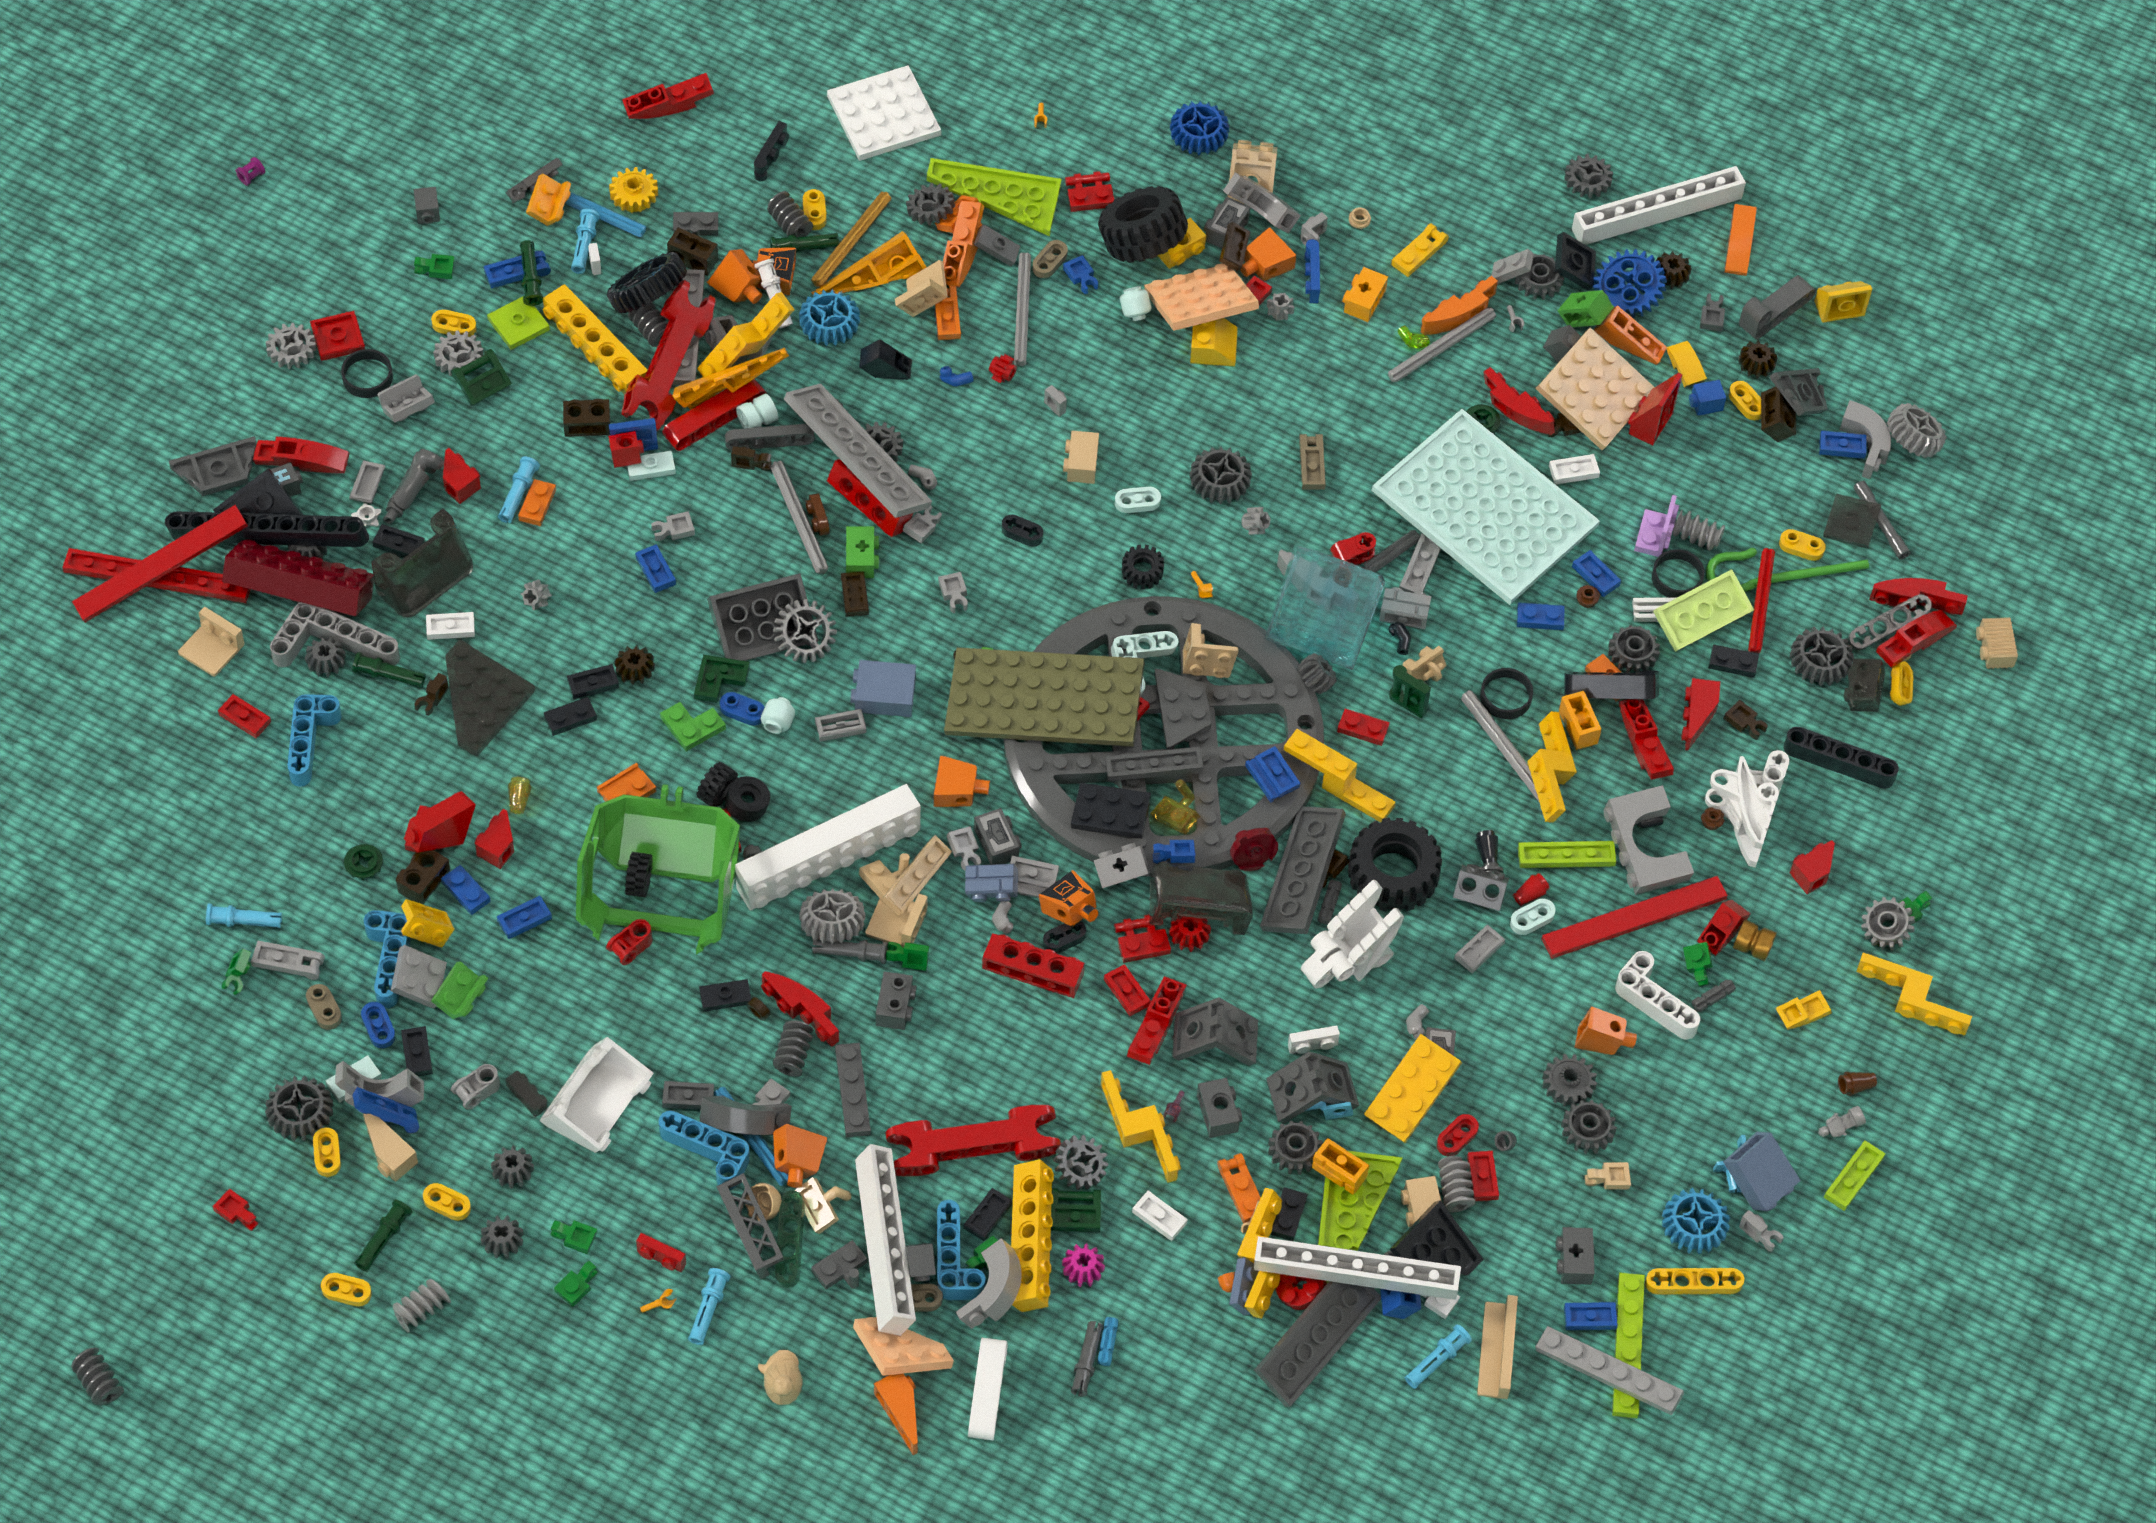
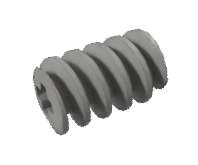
M1682 509L1674 525L1673 536L1676 537L1682 532V540H1686L1690 536V543L1692 544L1699 539V547H1703L1707 543V550L1711 551L1715 546L1717 548L1723 536L1725 525L1718 530L1716 521L1711 526H1708V518H1705L1701 523L1699 522V514L1694 519H1691V511H1688L1684 516L1682 515Z
M1448 1156L1438 1162V1167L1440 1169V1177L1442 1178L1443 1203L1449 1212H1460L1474 1206L1475 1199L1471 1198L1474 1195V1191L1469 1189L1473 1186L1471 1180H1468L1471 1178V1172L1467 1171L1470 1169V1163L1462 1161V1158L1458 1156Z
M432 1279L426 1281L427 1287L421 1284L418 1287V1292L411 1291L410 1299L406 1296L401 1298L402 1305L398 1302L393 1304V1310L398 1322L408 1333L410 1332L409 1323L415 1327L418 1326L417 1317L426 1321V1311L433 1316L435 1314L433 1306L441 1310L443 1309L442 1300L449 1304L451 1303L446 1291Z

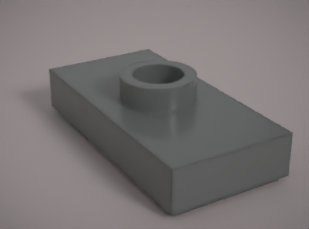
M984 224L979 228L974 243L975 246L1009 266L1015 264L1020 245Z

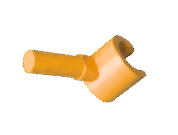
M1043 103L1038 104V114L1034 118L1035 128H1037V122L1039 121L1044 122V128L1047 127V117L1044 115Z
M1196 571L1191 572V576L1198 586L1199 597H1212V584H1203Z
M666 1289L659 1299L641 1306V1312L644 1313L660 1306L666 1309L671 1308L677 1298L668 1300L666 1297L671 1295L673 1290Z

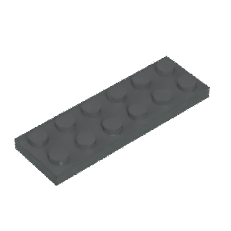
M1302 806L1296 814L1260 924L1262 931L1308 934L1346 816L1344 809Z
M1329 1281L1254 1371L1285 1407H1291L1381 1300V1296L1372 1287Z

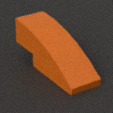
M1734 205L1724 273L1747 276L1757 207Z

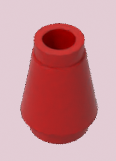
M1540 873L1535 876L1531 875L1513 894V898L1518 905L1522 906L1546 895V891L1550 889L1549 884Z

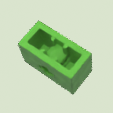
M1598 290L1571 293L1557 311L1566 325L1583 327L1600 325L1614 306L1604 291Z
M846 526V573L864 571L865 578H874V569H879V555H874V550H879V536H874V526Z

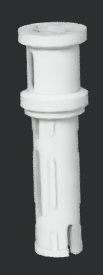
M773 258L754 265L755 269L759 271L762 279L761 286L764 289L766 288L769 300L776 293L781 292L779 285L781 279L777 276L774 269ZM789 316L779 328L792 325L791 317Z

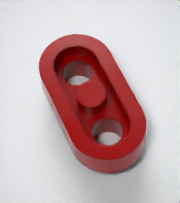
M1469 1114L1458 1116L1439 1134L1436 1144L1438 1151L1447 1157L1457 1155L1476 1137L1479 1128L1476 1118ZM1461 1128H1468L1469 1131L1464 1132L1461 1130ZM1445 1144H1452L1453 1147L1448 1148Z

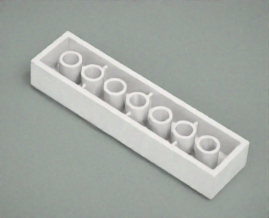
M905 784L735 864L736 889L750 911L755 908H762L768 902L776 898H783L799 887L804 888L820 877H827L841 867H848L862 857H869L883 847H890L904 837H912L920 830L921 806L908 785Z

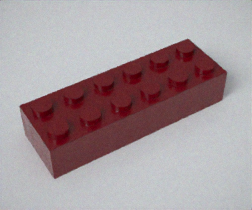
M241 540L225 556L222 582L357 616L372 600L375 574L368 573L367 570L362 568L353 569L345 567L342 563L325 562L319 557L302 556L296 551L287 552L279 550L276 546L259 545L253 540Z

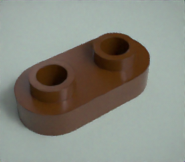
M819 493L809 495V500H806L805 503L808 514H812L814 518L811 519L814 532H818L820 536L830 534L828 519Z

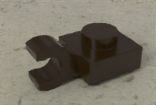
M438 673L434 680L429 681L426 687L427 695L419 697L415 701L416 711L421 706L426 705V715L429 716L433 712L434 706H438L449 689L447 676Z

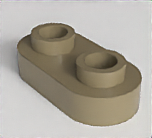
M1060 240L1050 241L1033 260V273L1040 278L1052 276L1067 258V245Z
M323 984L311 986L306 992V1000L318 1025L326 1030L335 1029L340 1025L342 1016L332 993ZM317 993H322L320 997L314 996ZM327 1012L332 1013L331 1016H325Z
M911 1284L915 1312L935 1311L941 1306L943 1294L938 1286L934 1284ZM931 1297L934 1301L927 1302L925 1299Z

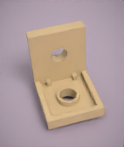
M1238 140V143L1233 144L1229 181L1235 172L1242 176H1254L1257 178L1258 184L1273 193L1278 147H1273V143L1260 142L1259 146L1251 145V141Z

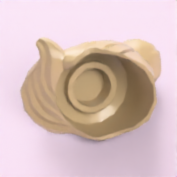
M778 1350L769 1358L766 1364L758 1365L759 1371L764 1374L766 1393L778 1405H786L795 1401L803 1385L802 1375L798 1367V1358L793 1352L788 1350Z

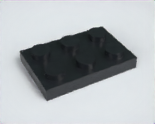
M1080 782L1071 820V828L1142 839L1151 802V793Z

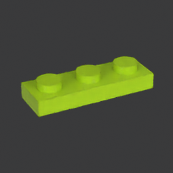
M1864 1140L1826 1191L1824 1198L1845 1211L1882 1162L1886 1153Z

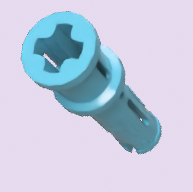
M592 209L580 211L581 222L576 229L578 240L571 265L572 272L577 274L585 272L589 254L588 246L596 236L595 226L596 222L599 221L600 215Z
M527 456L521 457L520 467L512 477V487L498 514V519L502 522H512L526 488L532 485V477L535 471H538L540 468V464L535 459Z
M208 903L206 925L216 923L226 924L227 927H231L234 924L281 928L282 912L240 910L233 907V905L217 907Z
M710 1268L708 1271V1282L701 1291L703 1299L691 1333L688 1336L689 1341L696 1345L704 1344V1339L717 1303L723 1300L725 1284L731 1278L729 1273L718 1268Z
M1456 1324L1453 1327V1331L1445 1339L1441 1338L1438 1341L1437 1348L1404 1377L1405 1381L1413 1389H1416L1445 1360L1457 1356L1456 1352L1461 1347L1472 1342L1469 1333L1462 1326ZM1434 1360V1362H1433L1424 1372L1421 1373V1371H1422L1430 1362H1432V1361Z

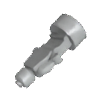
M1858 1105L1849 1109L1848 1113L1840 1117L1838 1113H1834L1832 1117L1826 1120V1126L1819 1128L1818 1134L1822 1137L1829 1134L1832 1137L1847 1135L1845 1129L1853 1126L1857 1128L1866 1124L1865 1116Z

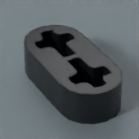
M1013 514L1003 518L1001 529L1006 537L1031 547L1042 543L1043 528L1040 525ZM1012 524L1016 525V527L1013 526L1012 529L1008 528V526H1011ZM1033 532H1034V533H1037V535H1034L1033 537H1029V535H1032Z
M1082 921L1073 926L1064 923L1047 931L1043 937L1044 949L1053 950L1058 954L1082 943L1086 938V925ZM1071 929L1080 930L1079 935L1071 933ZM1050 939L1058 940V945H1055L1053 942L1050 943Z

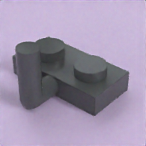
M673 212V234L679 227L697 236L718 235V212Z
M852 1240L813 1265L811 1271L826 1290L842 1279L852 1289H856L859 1286V1271L857 1269L867 1263V1258Z

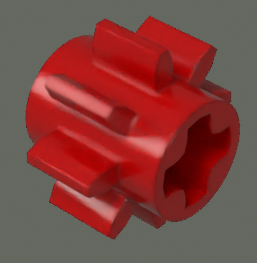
M1006 354L1000 357L995 356L989 366V372L993 374L991 379L999 383L1005 382V380L1011 381L1017 370V366L1012 364L1014 358Z

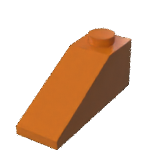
M1618 305L1594 329L1609 344L1655 365L1660 362L1667 346Z
M904 1373L888 1375L874 1383V1395L911 1453L915 1455L918 1453L914 1400L915 1384L909 1375L905 1376Z

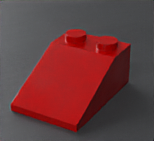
M1675 374L1654 387L1648 396L1642 397L1638 405L1640 409L1637 413L1633 412L1628 421V424H1630V435L1652 446L1654 445L1674 413L1683 374Z

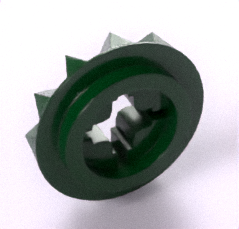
M1478 404L1466 411L1477 421L1478 419L1481 421L1485 419L1486 424H1480L1493 434H1495V431L1500 426V416L1491 406Z
M360 844L352 847L344 858L346 872L351 874L353 878L357 877L362 880L368 877L373 878L377 872L381 871L383 864L381 852L369 844ZM359 857L364 859L365 862L368 861V868L360 865Z

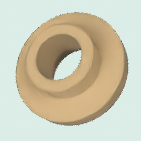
M1355 208L1349 214V223L1354 228H1366L1371 222V216L1365 208Z

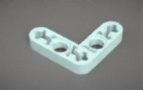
M1170 631L1119 636L1113 641L1111 654L1112 657H1123L1124 654V657L1130 658L1170 655L1176 650L1178 638ZM1139 642H1147L1151 648L1147 650L1142 649L1139 646ZM1144 677L1142 679L1140 697H1142L1143 692L1145 690Z

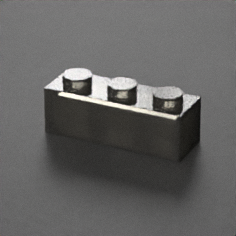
M517 1070L505 1079L509 1090L534 1117H537L547 1109L548 1101L546 1097L537 1092L536 1086L528 1082V1078L524 1073L521 1074Z

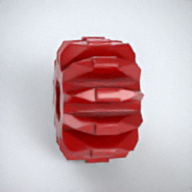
M1190 910L1187 911L1186 915L1179 912L1177 919L1173 918L1171 921L1172 927L1169 930L1173 945L1180 944L1179 948L1181 950L1189 947L1190 952L1193 951L1194 946L1201 950L1203 943L1209 941V934L1211 932L1210 925H1207V917L1200 918L1201 914L1199 911L1195 915L1191 914Z

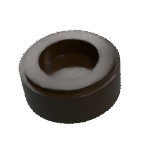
M753 997L747 1003L748 1009L759 1020L765 1021L771 1015L767 1006L758 998Z

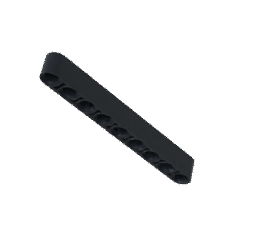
M176 511L166 516L165 525L172 538L176 540L220 513ZM241 513L248 526L220 543L238 544L241 540H253L256 544L362 547L368 542L369 534L359 517Z

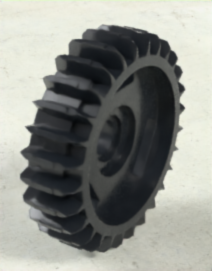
M674 252L662 253L660 256L656 255L654 258H649L648 261L627 271L628 273L622 275L620 279L615 280V283L608 288L607 297L612 307L618 313L626 314L627 312L638 310L649 303L652 304L653 301L666 295L668 291L673 290V287L679 285V282L683 281L687 273L685 264L678 254Z

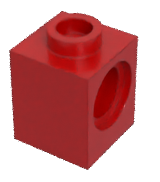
M636 431L608 436L614 468L641 463L640 454L644 453L642 439L637 440Z

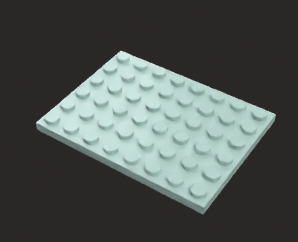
M1463 409L1457 412L1378 480L1371 489L1372 492L1509 605L1597 528L1600 522Z

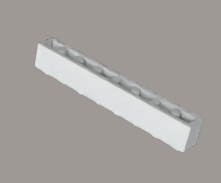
M1737 166L1577 212L1574 215L1572 231L1578 241L1587 245L1742 199L1746 182Z
M869 1144L855 1159L878 1331L901 1336L916 1321L893 1155L891 1148Z
M1259 1236L1254 1260V1270L1454 1300H1456L1461 1271V1266Z

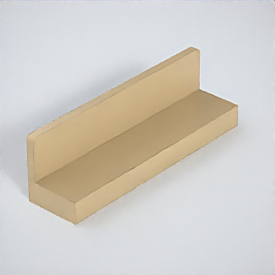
M1508 1295L1506 1304L1485 1303L1478 1396L1508 1399L1511 1387L1518 1296Z

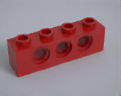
M840 459L835 460L827 482L891 538L904 532V525L912 518L913 513L895 518Z
M992 933L982 957V969L1071 998H1075L1084 975L1085 963L1079 959L1059 955L1050 949H1040L1029 942H1019L1003 934L997 935ZM1007 955H1014V956H1016V957H1014V958H1008V957H1006V956H1007ZM1036 962L1038 965L1033 966L1029 963ZM1058 969V970H1061L1062 972H1060V973H1055V972H1053V970Z

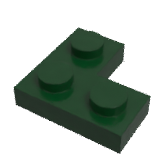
M703 654L694 691V699L717 703L722 683L746 686L750 662Z

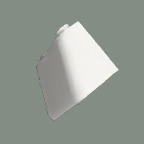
M606 1037L596 1043L586 1053L544 1112L540 1122L594 1153L598 1151L603 1152L611 1142L609 1131L632 1098L639 1092L644 1094L650 1087L651 1082L649 1079L654 1073L614 1041Z

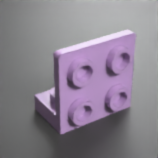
M1672 495L1667 514L1645 509L1634 551L1659 557L1663 549L1668 550L1679 505L1675 504L1677 496Z

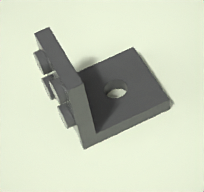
M1220 997L1175 1013L1172 1057L1180 1061L1216 1047L1248 1066L1256 1063L1258 1019Z
M1311 1051L1266 1078L1277 1119L1281 1123L1288 1122L1320 1101L1333 1105L1351 1102L1352 1110L1360 1106L1347 1062ZM1295 1084L1294 1094L1291 1095V1088Z

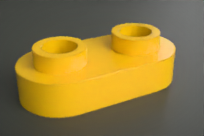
M816 189L808 190L803 195V212L809 218V221L813 223L812 230H820L826 225L825 196Z
M438 310L431 317L432 327L438 333L447 334L450 332L452 335H455L456 330H459L460 335L467 331L468 336L471 337L477 329L474 317L468 314Z
M1736 381L1732 383L1728 396L1733 404L1747 419H1761V397L1747 382Z
M1793 529L1785 530L1779 540V546L1784 552L1811 561L1821 559L1826 548L1822 539Z
M1902 661L1892 667L1890 697L1898 706L1911 703L1913 698V672L1910 665Z
M322 1128L316 1131L313 1136L315 1166L320 1175L331 1177L336 1175L341 1168L339 1138L335 1130ZM325 1141L331 1142L329 1145H323ZM328 1163L333 1164L330 1168L324 1167Z
M430 1184L423 1191L425 1206L452 1220H463L471 1212V1205L467 1196L442 1184ZM434 1197H440L439 1201H433L432 1199ZM456 1207L463 1208L459 1212L454 1211Z
M330 1273L321 1281L322 1293L329 1300L352 1306H363L370 1301L372 1296L369 1283L363 1279L339 1273ZM334 1286L339 1287L337 1291L330 1290ZM356 1293H363L361 1297H355Z

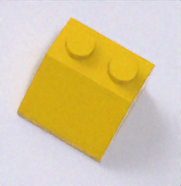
M1858 281L1833 286L1826 285L1818 288L1814 302L1822 323L1865 316L1872 292L1871 285Z
M1225 318L1192 326L1190 363L1235 366L1238 327Z

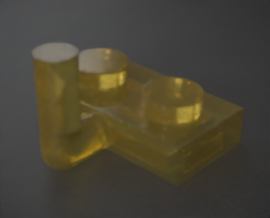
M1179 779L1176 781L1175 786L1184 796L1183 799L1177 802L1164 796L1150 814L1155 820L1186 835L1200 818V815L1195 810L1189 808V805L1195 799V795L1186 783Z

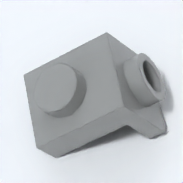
M1323 212L1315 217H1310L1302 225L1300 239L1305 246L1306 242L1310 239L1319 242V235L1326 231L1328 217Z

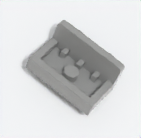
M417 374L377 394L383 412L394 423L403 421L409 415L423 411L435 403L433 396L423 387Z

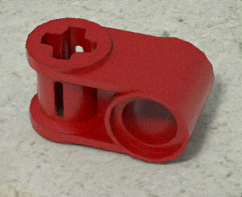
M1363 532L1336 542L1331 546L1330 551L1339 568H1347L1349 570L1375 556L1376 538L1371 533Z
M643 919L633 921L608 941L606 949L609 952L613 951L620 959L619 962L622 965H628L636 956L652 944L653 937L649 922ZM640 932L646 933L643 936H636Z

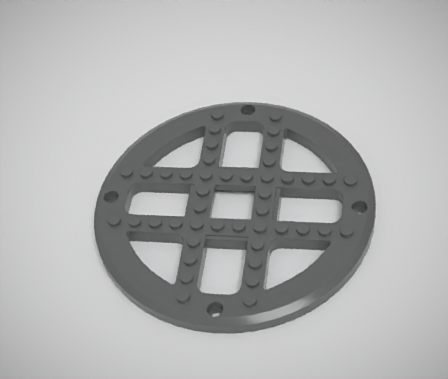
M1149 596L1125 599L1093 608L1058 627L1033 652L1086 655L1099 646L1106 644L1108 656H1112L1111 647L1113 641L1119 636L1170 631L1177 636L1181 676L1203 682L1206 687L1212 723L1211 729L1202 734H1197L1188 741L1189 748L1200 747L1203 772L1109 782L1116 784L1122 789L1146 792V784L1191 782L1196 830L1189 835L1157 836L1150 830L1148 815L1142 839L1071 828L1075 802L1058 784L1108 782L1105 756L1167 750H1142L1140 720L1136 724L1134 747L1112 745V752L1049 754L1043 749L1041 741L1026 740L1027 742L1019 743L1017 742L1018 739H1004L1005 759L1011 781L1029 813L1059 843L1092 862L1099 859V853L1112 850L1113 854L1122 851L1121 846L1134 842L1136 847L1142 845L1151 872L1143 876L1178 878L1197 876L1233 866L1235 863L1230 856V849L1236 840V834L1242 830L1269 828L1277 840L1294 823L1296 814L1300 811L1301 807H1305L1308 803L1320 772L1284 751V745L1296 729L1324 744V728L1320 705L1316 694L1310 687L1306 686L1298 674L1297 666L1299 663L1280 641L1253 621L1231 610L1203 601L1180 597ZM1148 613H1155L1156 615L1150 616ZM1191 623L1201 624V634L1205 635L1206 641L1216 645L1238 647L1237 657L1251 666L1266 683L1219 686L1210 683L1204 675L1183 674V647ZM1145 685L1142 698L1149 702L1150 708L1144 714L1161 713L1156 685ZM1274 713L1284 719L1286 741L1283 743L1218 747L1215 716ZM1301 726H1307V727H1309L1310 729L1305 730V729H1302V728H1300V727H1301ZM1276 746L1301 783L1300 788L1281 798L1274 799L1271 803L1264 795L1249 811L1229 824L1222 825L1217 781L1226 776L1251 775L1245 766L1246 761H1250L1260 753ZM1170 840H1194L1195 863H1171L1170 858L1160 864L1153 863V854H1160L1154 853L1153 844L1169 845ZM1118 858L1119 862L1115 864L1116 868H1121L1122 871H1125L1124 866L1128 865L1127 861H1122L1121 858Z

